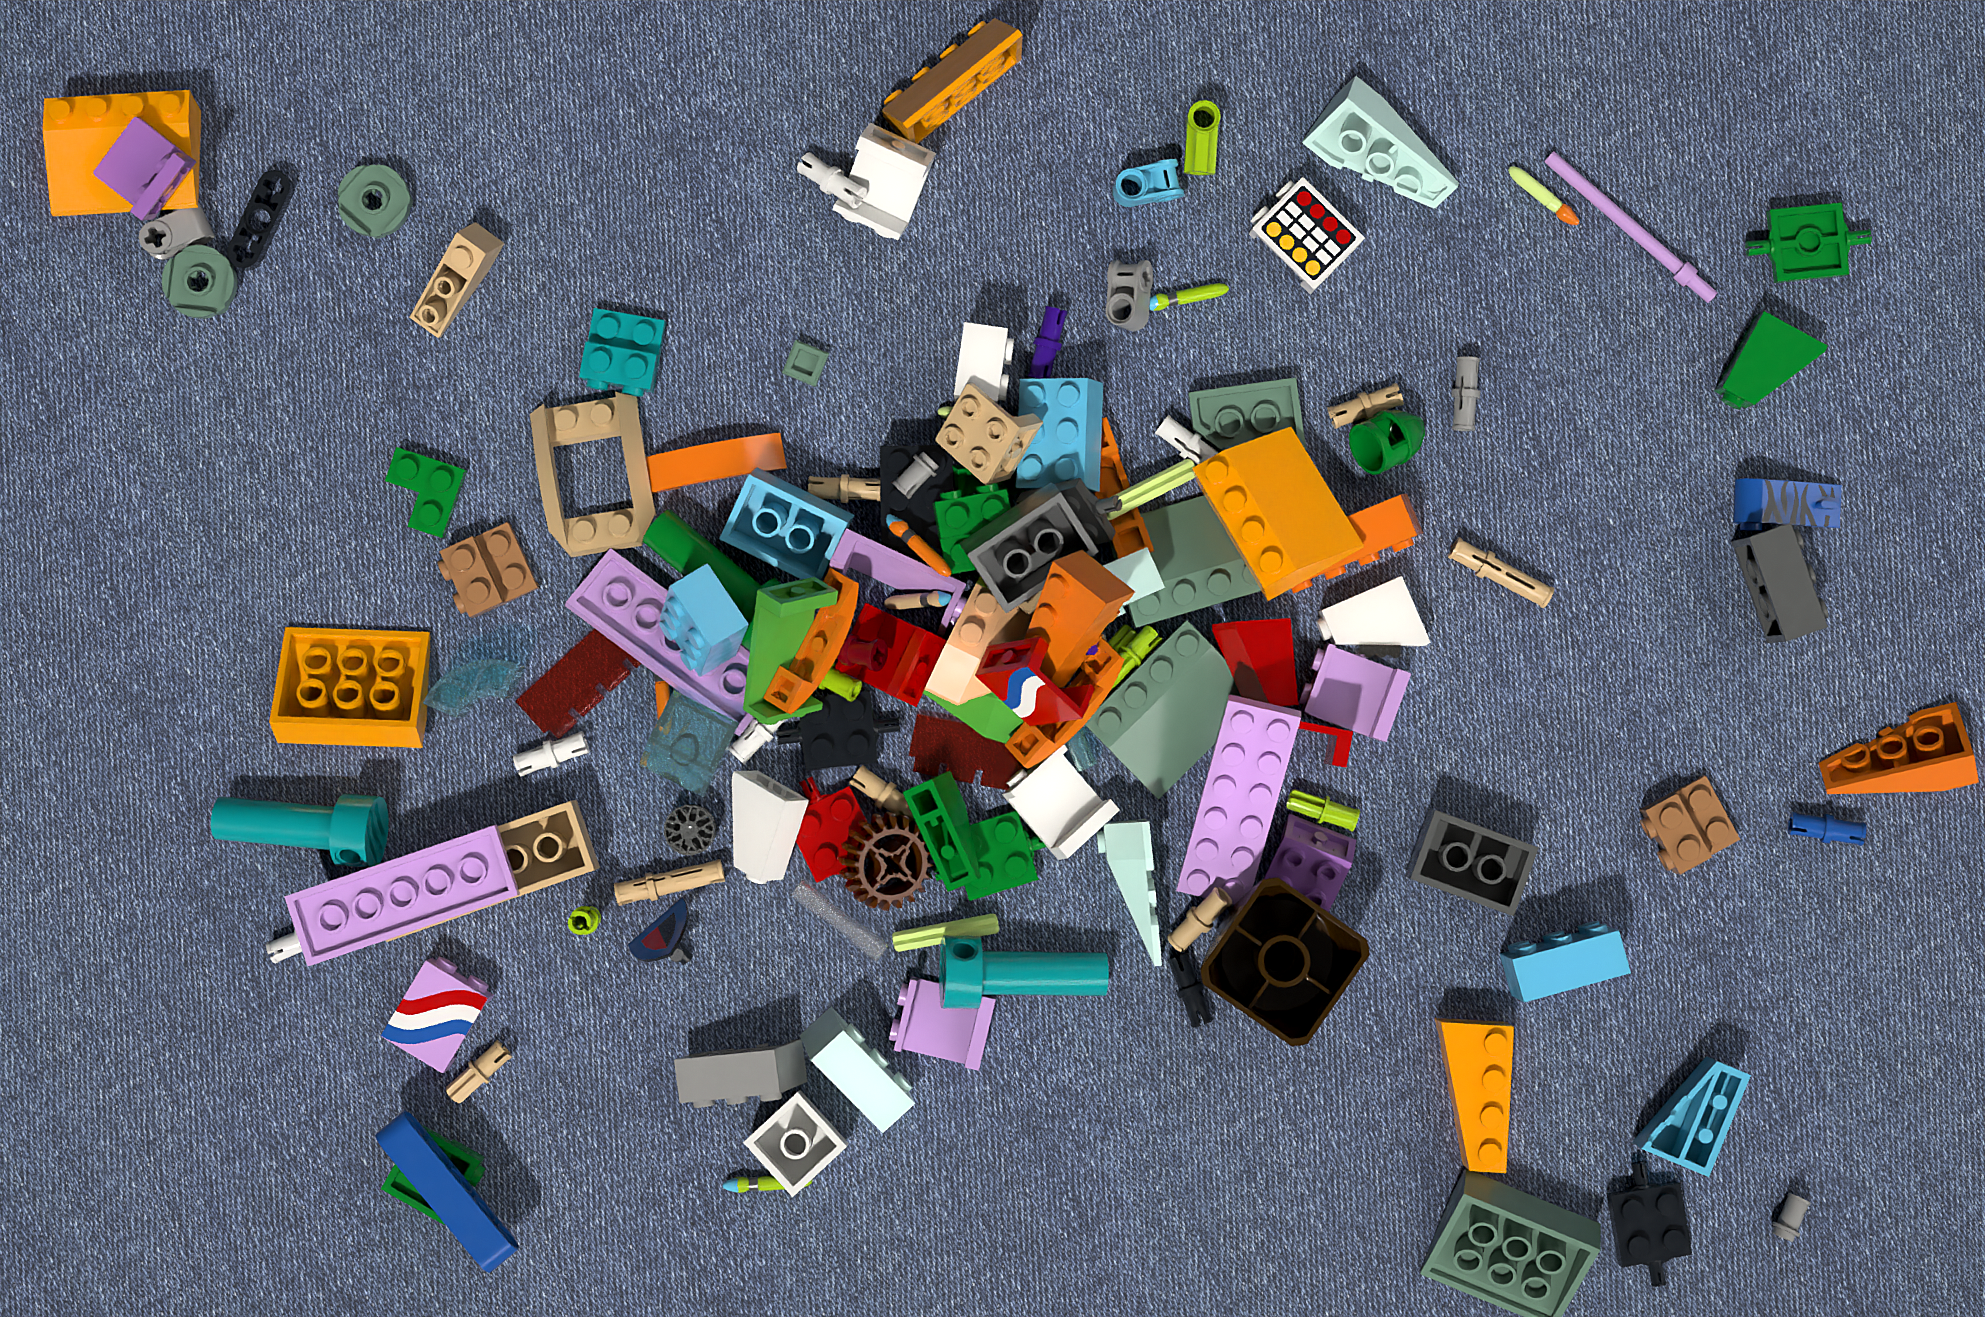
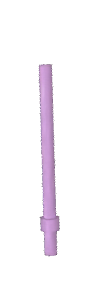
M1555 151L1544 161L1674 274L1673 279L1681 286L1687 285L1707 303L1715 297L1718 292L1696 274L1698 270L1688 261L1684 264Z

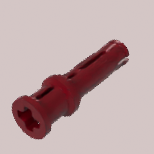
M850 633L847 634L836 659L845 666L851 667L859 664L877 672L886 663L888 656L887 643L879 638L872 641L860 639L858 635Z

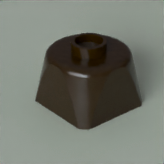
M1278 877L1260 881L1250 889L1226 915L1207 949L1201 965V978L1203 985L1292 1047L1301 1046L1309 1043L1370 955L1369 946L1366 938ZM1287 941L1293 950L1291 963L1281 970L1268 968L1264 964V956L1267 949L1276 942Z

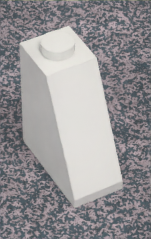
M1402 576L1318 611L1321 618L1316 620L1318 630L1323 640L1330 639L1333 645L1419 647L1431 643Z
M758 770L734 771L732 776L734 867L746 873L748 880L758 884H766L767 881L782 880L784 878L809 800Z

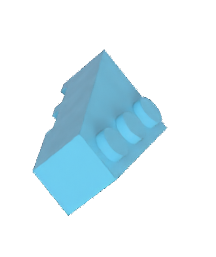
M1706 1056L1632 1143L1645 1151L1709 1177L1751 1075Z

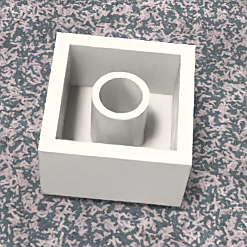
M964 322L954 390L955 403L965 386L970 383H974L997 404L999 400L1006 401L1009 375L1003 374L1004 364L1011 365L1014 339L1008 338V328Z
M801 1090L743 1142L792 1197L849 1144Z

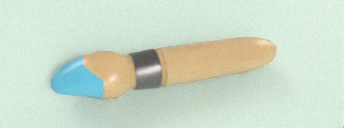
M942 591L895 595L887 598L884 601V606L892 610L929 606L943 607L949 604L952 595Z

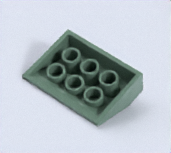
M1205 495L1140 514L1143 517L1154 548V552L1150 553L1165 588L1127 605L1134 629L1261 592L1260 587ZM1110 541L1108 543L1113 560L1115 561L1118 558Z
M1187 620L1102 702L1097 711L1085 724L1099 741L1158 800L1216 743L1228 695L1241 697L1225 659Z
M1466 1168L1451 1194L1420 1269V1274L1523 1317H1562L1601 1250V1224L1484 1175L1469 1171Z

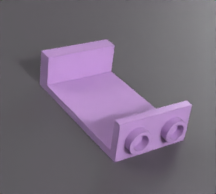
M847 528L831 558L828 571L832 568L845 575L850 567L907 594L932 593L933 591L951 594L952 598L949 604L937 607L945 611L936 634L941 638L944 637L947 629L953 630L968 600L962 596L966 583L951 576H942L931 567Z

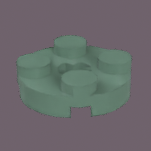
M385 165L358 166L343 178L338 188V209L343 221L355 232L377 239L384 238L386 235H390L400 229L406 222L413 204V199L405 180L396 171ZM377 191L381 192L383 195L381 198L382 206L378 209L376 207L373 210L367 209L369 204L366 198L367 195L371 192L376 195Z
M191 245L182 249V252L178 253L174 258H170L162 273V289L166 298L169 299L176 310L191 318L207 319L225 313L237 292L238 281L234 265L222 253L209 246ZM201 272L206 273L205 278L209 279L208 286L203 287L200 292H195L194 290L197 287H191L192 278H198Z

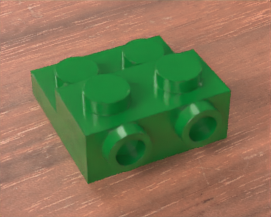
M990 484L976 487L977 495L962 497L961 490L940 494L941 501L932 503L942 558L951 568L952 574L976 570L959 543L1010 510L1007 489L998 490V484Z
M422 1125L471 1186L476 1187L486 1171V1168L481 1166L485 1157L455 1139L450 1141ZM394 1164L381 1190L445 1225L397 1165Z

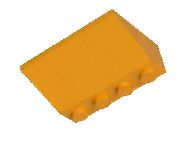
M996 18L992 19L988 24L985 21H981L969 31L968 36L970 38L960 46L956 43L951 45L940 55L942 60L932 69L926 66L912 78L914 84L904 92L898 89L888 96L884 101L886 106L882 109L883 117L900 137L918 144L1022 60L1023 35L1021 32Z
M176 90L44 98L43 140L52 216L130 212L133 205L93 174V171L134 117H140L196 161L195 165L161 210L198 208L201 110L191 91Z
M1291 426L1225 449L1192 468L1197 484L1267 601L1364 547L1361 539Z
M285 627L269 720L277 743L423 748L428 705L430 632Z

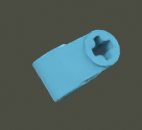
M1177 159L1161 160L1122 171L1113 186L1115 201L1124 207H1133L1152 202H1166L1183 197L1185 195L1184 189L1179 187L1176 173ZM1125 180L1136 182L1139 187V193L1134 196L1126 195L1121 189V183Z

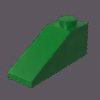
M949 770L902 792L947 891H952L981 878L966 805L951 771Z

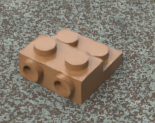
M510 522L499 525L476 537L471 536L439 551L443 558L437 561L440 572L446 581L453 580L458 591L452 594L453 600L461 614L467 612L471 618H476L540 588Z
M1704 775L1639 809L1643 816L1640 824L1644 832L1650 839L1655 838L1661 849L1657 852L1659 860L1667 871L1672 869L1675 874L1681 875L1712 858L1711 855L1741 840L1709 780Z

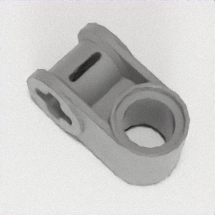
M198 203V208L175 209L170 214L148 222L139 231L138 238L140 245L152 257L166 260L182 252V249L188 246L204 245L215 238V235L200 203ZM158 234L163 236L161 239L163 245L160 247L154 245L156 243L155 236Z
M1112 260L1107 272L1106 316L1114 325L1129 331H1138L1147 324L1149 319L1150 293L1153 284L1152 265L1148 260H1140L1138 264H1123L1120 260ZM1131 305V314L1124 320V310Z

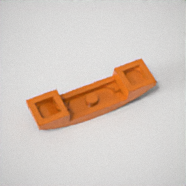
M1107 417L1102 418L1100 492H1093L1100 500L1109 498L1130 487ZM1138 507L1109 520L1116 531L1111 543L1118 559L1148 547L1150 553L1154 552Z
M781 433L719 441L646 457L652 494L680 489L683 486L747 475L756 468L766 472L787 469Z
M832 568L829 569L823 582L838 590L837 603L819 609L789 669L779 666L763 697L789 714L795 712L825 678L844 644L852 623L859 583Z
M1101 637L1098 641V651L1095 655H1086L1087 657L1079 666L1082 671L1067 687L1091 684L1095 688L1083 719L1029 726L1024 722L1006 742L1005 747L1025 768L1028 769L1038 764L1069 741L1087 723L1110 692L1125 659L1104 638Z

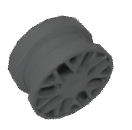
M687 804L676 808L668 815L664 824V836L667 844L675 852L682 855L693 856L705 851L713 844L717 834V826L713 815L708 809L695 804Z

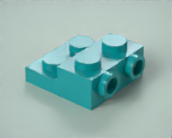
M594 308L588 342L585 341L579 378L587 381L586 387L608 391V385L623 387V394L643 397L644 391L654 393L666 321Z

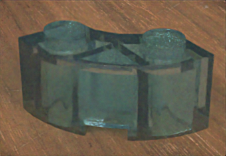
M483 659L464 664L451 670L439 679L427 694L423 704L455 718H464L471 707L484 698L499 697L512 699L526 666L517 662L496 659Z

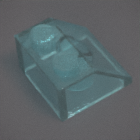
M674 690L648 739L639 765L704 797L721 769L739 723Z

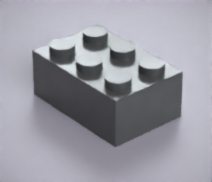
M1052 482L959 543L1005 613H1008L1043 589L1054 560L1083 550L1091 557L1099 552L1062 493Z
M1788 523L1731 541L1767 643L1787 642L1828 627L1825 620L1829 617L1828 610L1823 599L1818 598L1813 584H1816V576L1812 566L1804 561L1801 552L1804 549V543L1798 529H1793L1792 524Z
M1428 809L1404 877L1514 916L1539 847L1443 812Z

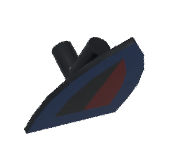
M683 898L628 944L631 953L638 960L651 962L670 957L673 962H680L684 965L692 959L693 954L680 942L689 919L688 906Z

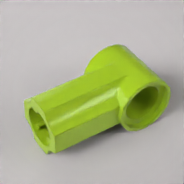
M1198 101L1192 105L1187 113L1185 120L1186 141L1184 173L1215 175L1218 124L1221 117L1218 107L1211 101ZM1200 110L1207 111L1212 117V125L1206 128L1199 127L1194 122V113Z

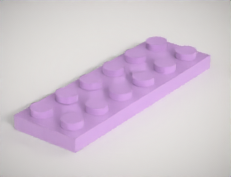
M610 548L566 601L565 606L740 737L755 718L743 710L750 652L740 645L736 656L705 675L699 677L694 669L690 671L680 657L679 652L682 650L674 639L671 641L667 639L659 625L668 591Z
M1228 695L1176 891L1206 898L1215 887H1219L1231 897L1232 904L1235 905L1241 897L1253 888L1301 720V711Z
M493 825L284 896L307 966H311L520 895L499 829L497 825Z

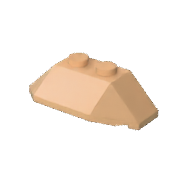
M980 576L924 690L957 706L966 703L970 699L991 693L992 691L975 677L987 646L1025 639L1032 618L1018 606L1005 613Z

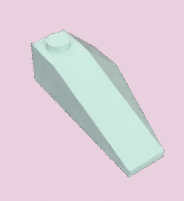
M1357 76L1333 97L1302 142L1329 165L1338 169H1342V166L1361 173L1362 179L1373 182V179L1392 186L1396 193L1434 209L1459 185V182L1389 103Z
M1138 819L1108 822L1103 825V831L1096 832L1098 853H1105L1108 865L1154 966H1162L1157 915H1155L1156 890L1154 879L1151 876L1154 865L1149 821Z

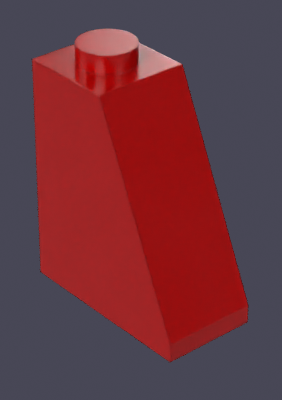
M1291 618L1212 624V632L1241 697L1281 707L1298 705Z

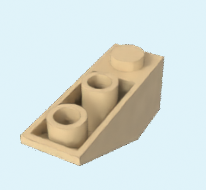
M476 222L458 231L409 318L437 338H440L487 275L505 243Z

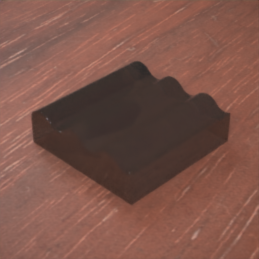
M1355 645L1354 654L1362 658H1369L1371 656L1374 658H1384L1385 656L1390 659L1398 658L1401 645Z

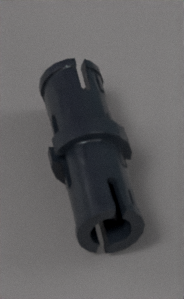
M1187 951L1180 953L1179 956L1184 969H1181L1176 955L1168 958L1167 962L1178 986L1176 994L1178 998H1182L1191 1022L1190 1025L1192 1028L1201 1026L1197 1011L1200 1012L1204 1025L1214 1019L1210 1014L1202 990L1205 989L1203 982H1198L1189 956L1190 954Z

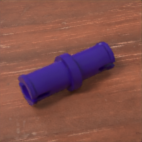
M1045 306L1039 336L1034 337L1033 345H1036L1027 377L1035 379L1050 378L1056 353L1061 351L1062 344L1059 341L1065 318L1068 314L1067 311Z

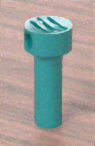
M349 793L342 794L338 798L335 807L220 796L214 803L211 815V831L214 839L330 850L331 858L335 865L370 868L380 864L385 852L389 830L388 808L383 797Z
M943 935L939 959V996L942 1009H979L982 995L1106 996L1109 966L1106 952L982 951L980 936Z

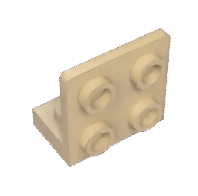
M970 383L965 386L936 437V442L982 483L990 485L1011 478L1043 421L1034 413L1012 417L974 383Z

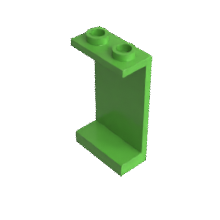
M816 577L757 590L743 710L762 724L774 725L781 720L803 717L807 713L822 710L823 703L813 696H810L792 714L786 713L763 698L779 666L789 669L814 621L815 609L837 603L838 590Z

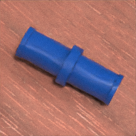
M1791 812L1788 835L1819 838L1821 843H1830L1832 840L1857 844L1859 846L1864 844V839H1861L1866 837L1867 827L1864 822L1838 820L1829 814H1824L1823 817L1798 814L1796 812Z

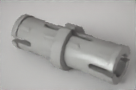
M1457 357L1455 389L1451 390V397L1455 398L1452 430L1475 431L1476 399H1480L1481 393L1480 390H1477L1480 358Z

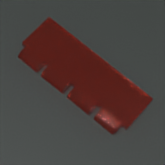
M594 629L515 702L543 733L550 730L560 739L578 723L577 719L569 712L571 709L575 708L584 717L605 698L596 688L600 683L608 692H612L631 674L630 670L623 664L626 659L636 668L642 663Z
M917 714L908 755L915 758L913 772L938 776L940 763L947 764L946 772L950 770L956 781L973 784L975 771L978 770L983 771L980 782L981 786L1006 791L1009 788L1006 782L1021 769H1024L1026 772L1030 769L1025 768L1005 747L1004 743L983 737L966 723Z

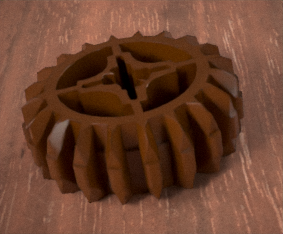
M886 812L883 818L877 813L872 814L871 825L865 820H859L861 831L859 833L854 830L848 831L853 840L851 844L847 842L841 843L842 848L847 850L848 853L838 857L839 863L847 866L839 872L840 877L848 879L844 885L846 890L854 892V899L859 902L865 901V905L872 909L878 905L880 909L887 911L891 904L897 909L902 908L903 898L909 902H915L913 892L915 890L921 893L926 892L921 882L923 879H933L932 874L926 870L927 867L935 865L934 860L927 857L930 852L916 821L912 820L909 823L908 816L900 814L896 818L892 812ZM897 834L894 839L889 838L885 844H874L884 836ZM910 852L909 865L906 867L905 860ZM881 853L882 855L886 856L890 860V863L893 866H895V869L886 865L884 859L881 858L878 854ZM867 854L869 857V864L864 871V860ZM890 878H899L897 882L890 886L878 888L881 883L884 885Z

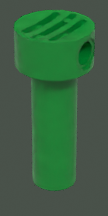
M671 509L664 511L650 525L642 542L684 577L708 563L749 624L741 644L750 651L757 590L780 585L781 583L773 578L761 586Z

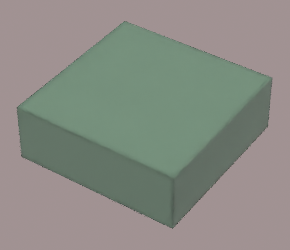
M795 340L782 374L816 388L830 354Z

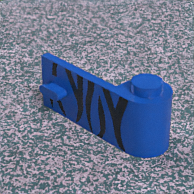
M1735 479L1733 523L1740 524V531H1763V525H1784L1788 523L1795 526L1840 528L1842 485L1771 479Z

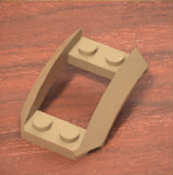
M615 392L616 397L547 409L543 403L530 414L537 473L548 531L570 557L607 552L610 548L619 550L642 546L644 543L642 542L643 537L654 516H656L639 419L637 396ZM621 436L634 508L565 519L553 447Z

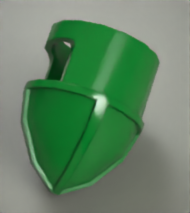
M1401 410L1378 411L1372 417L1356 424L1350 430L1349 446L1352 455L1358 465L1372 475L1381 474L1396 465L1404 464L1421 447L1425 436L1424 422L1420 416Z

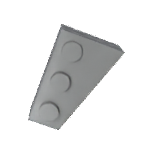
M801 1039L790 1040V1042L783 1045L768 1046V1043L756 1045V1048L715 1050L688 1054L674 1059L679 1102H693L694 1108L715 1105V1100L726 1099L727 1105L748 1102L749 1096L759 1095L760 1101L778 1100L782 1098V1092L808 1082Z

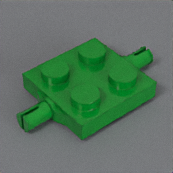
M1842 202L1771 209L1766 212L1768 224L1767 240L1746 241L1745 249L1748 250L1745 252L1747 257L1768 254L1772 263L1774 283L1844 277L1849 275L1848 253L1850 246L1871 244L1872 237H1867L1871 235L1870 229L1848 230L1844 222Z
M1017 811L970 825L981 878L964 885L969 901L1039 880L1034 866V851L1047 846L1043 842L1039 843L1041 839L1037 835L1029 837L1022 827ZM933 866L934 873L939 872L937 867ZM940 874L935 875L937 882L942 880Z

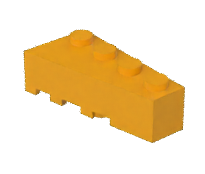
M1435 1018L1442 1060L1445 1065L1449 1097L1455 1117L1454 1122L1462 1164L1469 1171L1506 1173L1514 1026L1508 1022Z

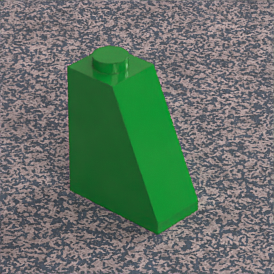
M1763 311L1754 316L1714 392L1722 395L1721 401L1732 408L1740 410L1741 407L1748 408L1753 406L1822 355L1828 345Z

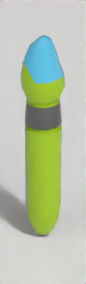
M1216 283L1178 290L1166 295L1158 293L1150 297L1149 310L1160 311L1167 306H1177L1178 304L1182 305L1216 298L1226 294L1229 286Z
M774 1176L735 1177L727 1180L722 1185L724 1189L736 1193H744L748 1190H786ZM813 1180L808 1182L804 1187H807L810 1184H812Z

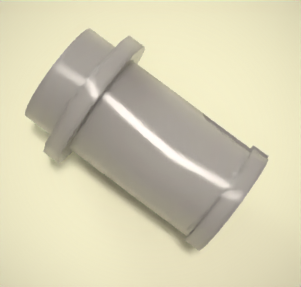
M924 452L919 456L915 454L913 456L915 461L892 482L908 499L912 497L914 492L931 475L933 477L937 475L934 471L939 466Z
M1788 1193V1198L1777 1222L1773 1221L1771 1225L1775 1226L1772 1231L1773 1234L1793 1242L1795 1236H1800V1233L1797 1231L1811 1203L1799 1196Z

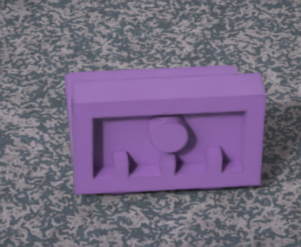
M134 117L95 168L93 174L131 203L133 207L130 212L141 221L153 220L195 165L196 161L140 117Z
M1289 814L1283 827L1279 847L1263 880L1278 877L1329 913L1353 863L1356 840Z

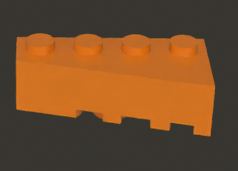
M1407 493L1347 516L1364 547L1291 588L1292 593L1294 594L1313 586L1311 579L1321 574H1324L1326 580L1346 573L1344 565L1358 560L1359 565L1363 566L1380 559L1378 551L1392 546L1395 553L1414 545L1412 537L1422 534L1423 531Z
M1083 550L1052 562L1025 639L1041 637L1049 645L1039 670L1058 688L1064 687L1087 657L1086 653L1091 646L1098 643L1103 636L1101 634L1103 630L1118 616L1120 607L1124 602L1129 601L1135 593L1132 588Z

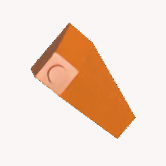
M1953 702L1920 710L1908 716L1909 721L1892 730L1890 727L1879 731V737L1864 745L1856 743L1819 762L1827 794L1935 792L1979 783L1975 756L1957 703Z

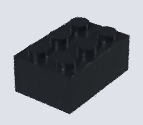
M940 445L880 446L881 545L907 557L919 556L901 537L891 532L886 523V516L889 514L904 520L908 524L909 529L919 535L942 557L932 503L941 501L940 494L954 491L952 467L954 465V457ZM924 452L939 466L934 471L937 475L935 477L931 475L914 492L912 497L908 499L892 482L915 461L913 458L915 454L919 456Z

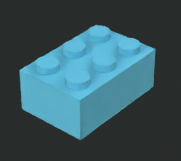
M1089 378L1020 379L1018 416L1034 413L1043 421V424L1017 466L1016 488L1029 491L1044 487L1050 482L1056 484L1081 478L1090 492H1100L1103 383Z
M756 468L748 475L719 539L800 579L816 577L823 581L827 575L831 558L846 528H849L854 515L762 469Z
M708 563L670 585L661 612V621L659 622L661 630L670 641L674 639L682 650L679 654L685 666L690 671L694 669L699 677L736 656L749 625Z
M1599 921L1579 925V932L1565 934L1564 931H1557L1544 935V942L1530 944L1529 940L1508 945L1509 951L1500 953L1511 996L1522 1002H1528L1630 974L1631 971L1619 930L1608 927L1607 924H1599Z

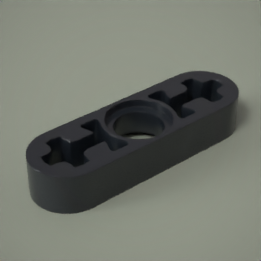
M270 170L259 178L228 245V259L234 266L242 270H254L261 265L292 199L294 185L291 179L284 173ZM281 179L280 185L284 187V191L282 193L276 192L273 195L271 203L277 205L274 211L266 204L259 202L261 198L269 201L272 195V191L268 189L269 183L276 184ZM258 211H266L270 216V223L264 230H255L251 224L252 216ZM248 231L252 235L262 238L260 243L254 239L252 240L249 248L254 253L252 259L245 258L241 262L242 257L237 254L240 247L246 249L251 240L249 237L244 236L245 232Z

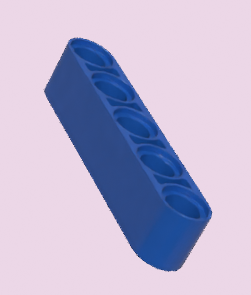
M404 1110L376 1133L375 1137L383 1150L483 1270L491 1273L519 1249V1245L513 1235L410 1112Z

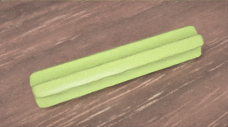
M1185 459L1115 494L1122 501V509L1106 513L1107 519L1112 520L1195 478L1192 470L1195 467L1194 462L1191 459Z
M992 913L897 931L892 934L894 949L901 952L941 944L943 935L985 936L996 934L999 932V924L996 914Z

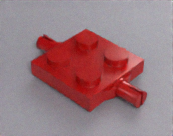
M813 776L807 778L812 792H810L805 780L799 782L809 802L796 838V843L816 883L832 875H839V872L847 867L839 863L838 857L848 853L847 850L842 848L841 843L847 842L851 844L853 838L850 837L848 831L854 830L859 833L861 831L859 820H867L850 786L834 794L821 795Z

